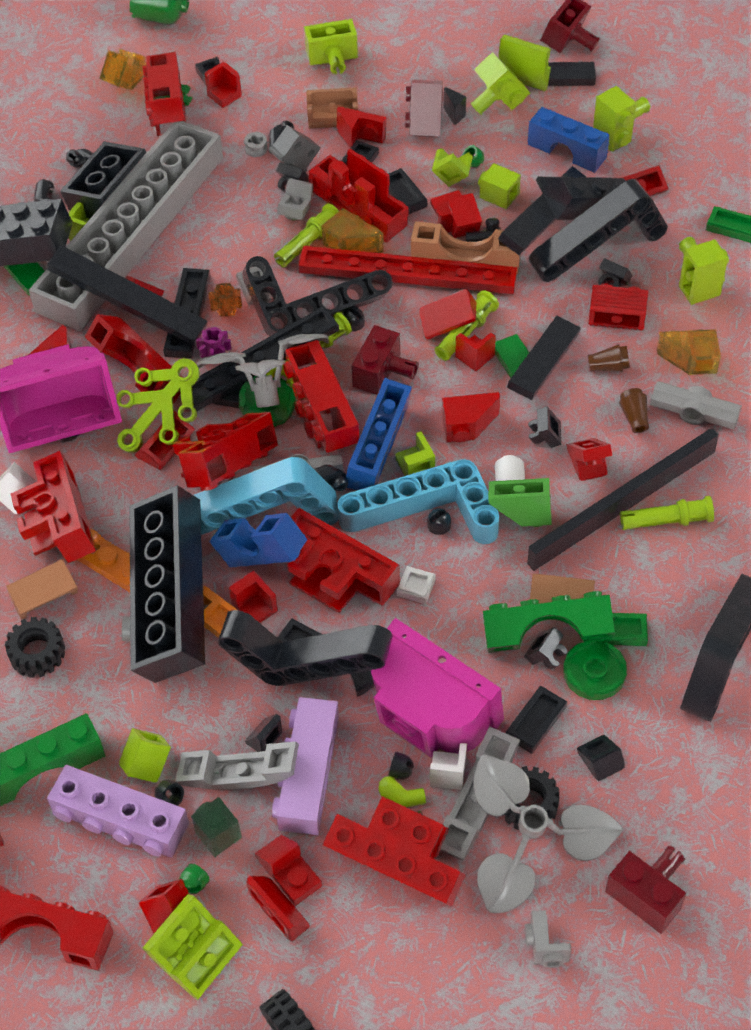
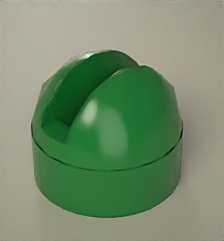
M474 145L468 146L462 154L463 156L466 153H470L473 156L470 166L472 168H478L484 162V152Z
M188 864L179 879H183L189 894L199 893L210 881L206 871L196 864Z

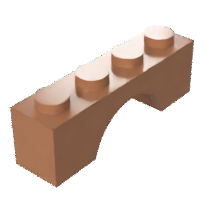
M416 221L414 223L411 238V256L513 266L517 267V274L519 273L521 255H517L499 241L498 237L504 230H495L490 237L482 241L465 242L449 235L442 224Z

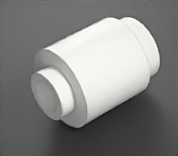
M506 455L496 461L495 481L525 479L524 462L514 455Z

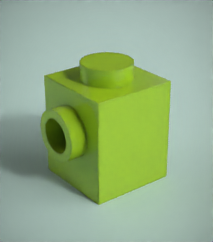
M493 163L479 177V198L507 209L520 194L521 175Z

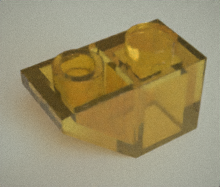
M119 48L118 52L108 50L99 79L120 88L133 90L144 77L142 66L147 65V62H145L146 57Z
M344 208L322 225L323 245L327 248L373 253L384 252L383 233L377 227L371 226L360 219L359 216L350 213Z
M716 329L659 332L656 349L657 355L688 375L717 374L721 353Z

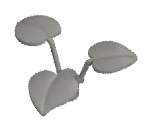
M299 334L278 341L280 344L278 360L271 359L263 360L259 363H245L243 357H246V353L227 352L204 358L197 362V366L200 369L205 364H218L228 361L239 363L240 365L235 366V368L245 373L251 391L255 393L257 407H269L280 404L277 388L281 387L282 365L285 364V360H283L284 351L294 344L314 339L329 343L328 336L324 334ZM276 367L275 380H273L272 375L265 376L267 372ZM251 374L258 376L255 378L256 383L254 382Z
M482 755L474 774V794L478 805L487 814L494 817L504 815L509 808L513 812L521 814L518 827L523 834L513 860L506 854L497 853L487 857L479 867L477 884L485 907L490 913L511 911L523 904L531 895L535 886V872L530 866L519 863L529 838L540 837L546 827H549L558 835H564V849L569 855L581 861L599 858L621 834L623 828L613 817L592 806L581 804L565 809L561 815L563 829L555 825L552 819H548L546 810L539 805L516 806L524 802L528 797L530 789L528 776L516 764L495 759L488 755Z

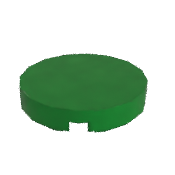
M280 377L281 387L277 388L280 404L269 407H257L255 393L251 391L249 382H245L239 394V409L243 415L247 413L270 412L273 425L277 427L286 423L293 415L295 409L294 402L296 401L294 391Z
M588 640L578 643L568 651L563 664V677L568 687L578 696L588 700H604L614 696L622 689L627 676V662L624 656L615 646L607 642L603 644L596 642V640Z

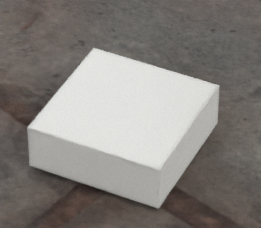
M406 566L397 589V596L426 604L435 583L436 574Z

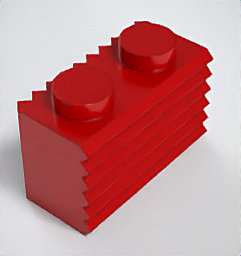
M608 283L601 285L593 284L588 324L590 326L593 324L595 326L600 325L601 327L606 326L607 328L611 326L618 329L622 327L629 330L632 328L634 330H644L648 290L640 289L636 286L625 288L615 287Z

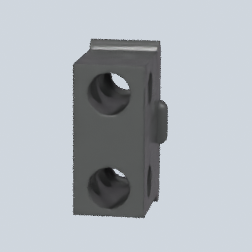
M288 125L273 146L269 147V151L281 162L303 169L305 172L321 149L309 137Z

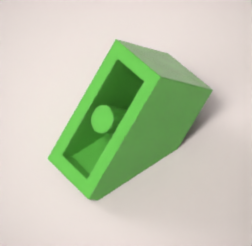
M549 478L489 481V504L521 527L552 525Z

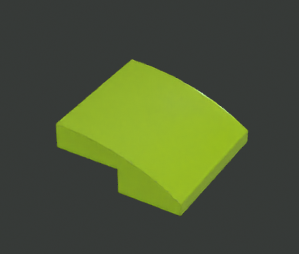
M504 34L500 38L499 58L524 85L542 91L547 90L551 69L548 66L551 49Z
M187 894L142 949L194 998L199 999L243 944L222 921L216 920L195 896Z

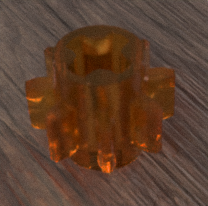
M231 283L217 284L214 292L208 293L211 312L217 310L220 317L235 315L237 308L243 307L240 288L234 289Z

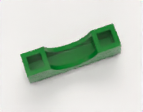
M601 591L584 593L583 598L571 599L570 595H562L551 598L552 602L539 604L538 599L521 601L520 606L508 607L507 603L490 605L489 610L483 611L488 653L520 649L522 640L529 629L547 620L561 621L570 625L579 634L582 641L612 638L615 635L610 595H602Z
M87 713L0 753V806L15 800L18 791L26 782L45 771L62 768L65 765L80 769L106 757L100 737Z

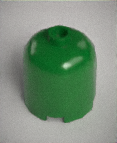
M130 0L129 11L132 13V18L172 25L181 18L182 13H187L189 0Z

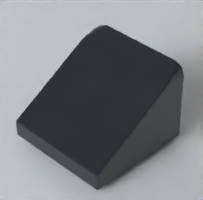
M445 87L443 92V108L454 125H457L466 116V96Z
M275 714L265 718L248 736L245 743L257 752L266 751L267 744H273L283 733L280 716Z
M601 735L576 748L578 754L598 781L625 768L621 748L606 735Z

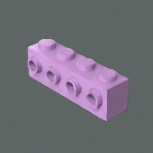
M299 697L297 709H291L289 728H293L292 737H286L285 742L296 741L299 744L294 775L278 782V787H282L280 798L275 797L273 801L272 817L277 818L279 831L319 835L339 720L338 701Z
M65 765L47 797L53 815L64 822L76 821L93 833L105 832L112 835L116 841L122 844L130 845L134 843L142 846L147 853L157 857L163 854L172 858L189 825L186 809L69 765Z

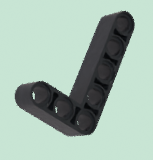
M629 179L531 252L528 260L544 282H550L558 278L631 222H634L647 240L652 242L663 237L667 232L668 226L645 189L636 179Z
M260 256L250 258L242 272L243 281L263 329L269 336L300 320L301 318L296 311L298 308H304L310 314L323 307L322 299H330L334 304V309L327 310L333 317L337 312L343 314L351 307L359 308L382 299L389 292L393 284L389 273L384 270H376L286 304L271 266L265 258ZM249 268H260L263 276H253ZM372 280L380 281L384 289L381 291L376 290L372 285ZM347 290H355L359 295V299L353 300L349 298ZM260 293H270L274 301L271 303L264 302L261 299ZM274 317L280 318L284 323V328H275L271 323V319Z
M740 575L708 631L681 703V710L709 722L712 721L718 708L734 661L751 631L750 576Z
M231 610L226 615L218 644L265 683L273 686H285L383 668L393 635L385 627L367 625L282 642L248 613Z

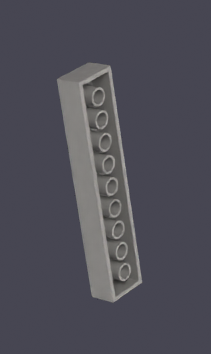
M184 121L173 122L66 248L125 278L223 159L221 136ZM47 269L29 289L35 313L78 331L83 329L106 301Z

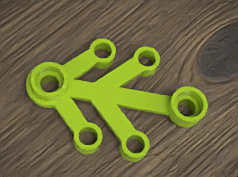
M180 359L173 364L171 369L150 371L147 368H139L135 372V381L141 386H149L152 382L170 381L163 390L137 393L121 390L117 393V404L125 409L131 408L133 405L152 403L131 429L127 428L119 433L117 442L122 450L128 453L137 452L143 444L141 435L160 412L162 413L163 426L159 432L160 440L167 445H173L177 442L178 432L175 430L173 397L179 390L182 400V406L178 409L179 418L186 423L193 422L196 419L197 411L193 405L192 386L198 381L200 371L194 361ZM183 368H188V376L180 377V371ZM147 372L149 375L148 379L145 382H141L140 375ZM128 394L130 401L127 404H122V396ZM190 408L192 415L189 418H184V410ZM167 431L173 432V438L170 441H166L164 438ZM127 435H132V443L126 445L124 438Z

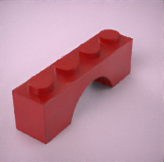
M97 314L85 335V338L100 353L117 359L134 373L139 368H147L150 371L172 368L164 358L120 317ZM147 372L140 375L141 382H145L148 379L149 375ZM170 381L152 382L149 386H141L136 382L134 386L141 392L163 390ZM180 390L173 397V404H175L179 397Z
M0 885V944H3L8 937L23 928L33 926L44 927L52 930L60 937V950L66 962L96 971L100 970L114 933L109 919L104 914L89 910L87 913L76 911L73 906L64 902H56L55 905L43 902L40 897L31 893H24L23 896L13 894L9 889Z

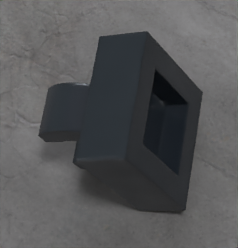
M279 162L276 172L281 176L277 184L280 190L284 191L290 178L304 182L309 181V175L303 169Z
M604 258L599 266L603 275L599 278L598 284L601 285L608 280H613V286L621 287V283L628 285L633 275L628 268Z
M548 406L537 409V419L528 423V426L535 432L529 434V439L534 444L545 441L551 448L562 445L561 421Z
M556 627L539 633L524 657L532 665L543 661L547 668L553 669L558 667L559 662L554 659L553 652L559 657L567 654L566 647L559 643L564 635Z

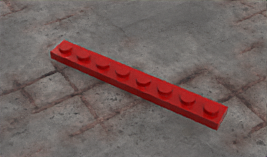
M303 246L298 265L299 273L357 278L376 270H384L390 274L392 281L395 283L475 291L486 290L488 292L514 294L517 277V267L312 246Z

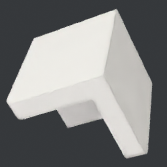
M15 462L0 476V502L14 514H18L13 507L10 493L37 481Z
M460 743L459 754L433 752V760L430 765V787L462 790L467 744Z

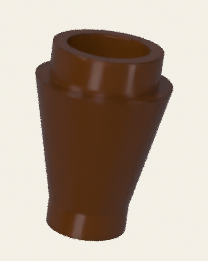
M618 344L588 355L590 372H623V369L630 368L627 346L620 347Z
M631 388L622 392L619 405L632 428V432L642 433L649 429L647 395L640 388Z

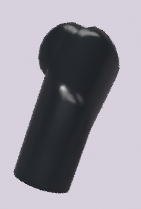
M88 149L69 150L66 153V160L71 166L81 167L91 157L93 152Z
M41 179L36 183L34 201L51 200L48 195L53 193L50 188H54L52 181Z
M488 218L485 221L486 227L482 231L466 232V242H478L487 239L495 230H501V227H499L500 221L497 218Z

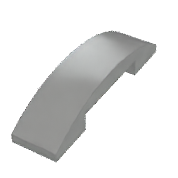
M489 726L477 751L476 761L450 815H447L443 822L444 826L449 828V831L440 851L462 861L465 860L489 816L478 805L474 794V774L478 761L482 755H488L495 759L512 763L520 743L519 739Z
M296 741L267 744L266 751L216 756L210 750L182 752L175 782L182 786L220 790L248 789L275 784L294 775L299 744Z

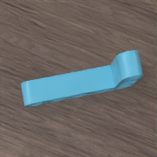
M298 457L286 458L222 483L212 490L194 494L195 497L200 499L201 535L219 529L224 520L247 518L289 501L297 508L303 509L329 525H333L338 521L336 491L304 459Z
M466 459L453 461L347 493L341 496L337 503L339 525L347 532L360 531L455 501L476 542L490 544L497 539L499 532V512L489 504V491L476 465Z

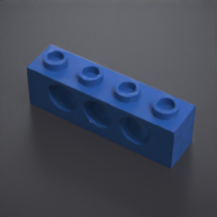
M384 378L348 465L346 475L348 480L347 488L357 491L378 484L408 409L412 390L411 386Z

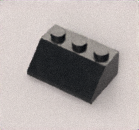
M104 141L60 190L69 212L77 202H80L84 205L86 218L90 219L146 154L145 148Z
M538 176L536 178V182L557 220L576 219L626 181L624 178Z

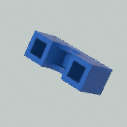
M541 107L529 121L527 145L550 154L558 143H562L572 152V164L595 173L607 158L610 134Z
M288 513L266 515L256 530L245 518L224 520L209 542L229 567H246L292 562L300 555V550L308 539Z

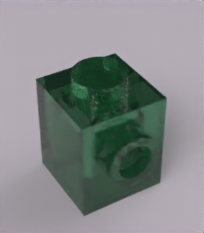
M220 797L212 802L203 803L196 809L195 814L191 816L195 833L214 857L242 838L239 821Z

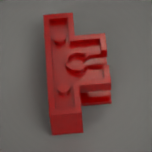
M176 52L146 56L147 65L142 66L146 113L149 116L150 126L156 127L157 136H161L160 124L179 121L186 122ZM168 95H170V97H168V98H161V99H157V98H156V97H161V96H168Z
M348 149L347 165L329 155L309 170V183L313 184L314 194L335 206L339 211L387 243L408 226L409 207L389 194L390 175L384 169L368 161L363 155Z
M315 340L286 349V362L283 364V369L287 379L292 378L294 382L292 387L298 400L294 402L298 417H303L305 420L304 429L308 439L313 438L318 449L322 448L323 445L326 453L357 444L359 441V424L319 341ZM309 363H310V366H308V367H304V368H301V369L298 368V367H300V366H303V365H306V364H309ZM325 410L326 414L331 413L334 430L328 432L319 413L320 411Z
M263 412L247 413L231 423L207 424L196 430L198 441H191L190 437H184L173 444L175 455H179L183 471L180 474L182 478H185L187 488L200 487L201 491H208L218 487V482L234 477L235 472L239 469L252 466V461L268 456V451L278 446L271 413Z
M59 450L33 462L37 482L10 493L13 507L18 515L31 510L24 514L25 520L22 516L16 520L19 533L23 539L27 540L30 538L33 554L36 556L57 546L67 563H71L95 552L94 541L75 474L61 451Z
M298 508L291 516L292 520L308 540L301 548L300 555L294 561L287 564L288 571L294 574L289 584L338 613L343 610L357 592L383 606L400 584V564L301 508Z
M383 796L368 827L336 814L322 844L451 907L466 876L461 871L436 860L449 828Z

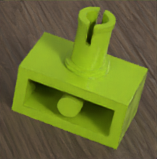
M352 19L304 26L305 50L310 66L329 63L331 72L337 75L336 67H338L339 73L342 74L346 70L344 61L358 58L357 33Z
M494 52L474 69L487 87L482 94L470 103L480 115L496 100H502L513 110L530 94V91Z
M617 86L596 96L593 128L610 134L608 149L611 152L626 146L632 141L634 119L648 113L651 108L650 103L645 97L634 101Z
M693 237L683 239L679 243V249L684 254L679 288L691 305L720 296L723 283L725 282L726 267L729 263L726 250L720 247L716 239L698 245Z

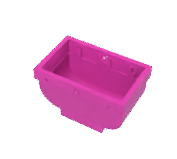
M64 345L12 359V365L0 369V427L9 454L122 422L104 353H100L95 347L85 346L70 349L69 345Z
M397 618L390 623L387 629L391 631L393 638L385 666L380 669L371 670L377 693L373 698L380 723L430 758L433 757V752L439 748L448 753L459 754L460 743L467 744L466 752L476 748L484 739L489 726L497 729L504 721L501 688ZM444 658L446 659V661L444 663H440L439 659Z

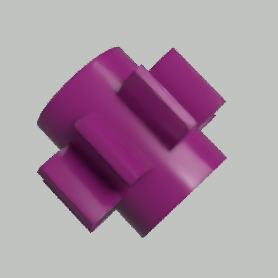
M216 327L202 330V338L196 339L197 349H199L201 358L226 353L225 350H232L231 340L228 339L227 331L222 332Z

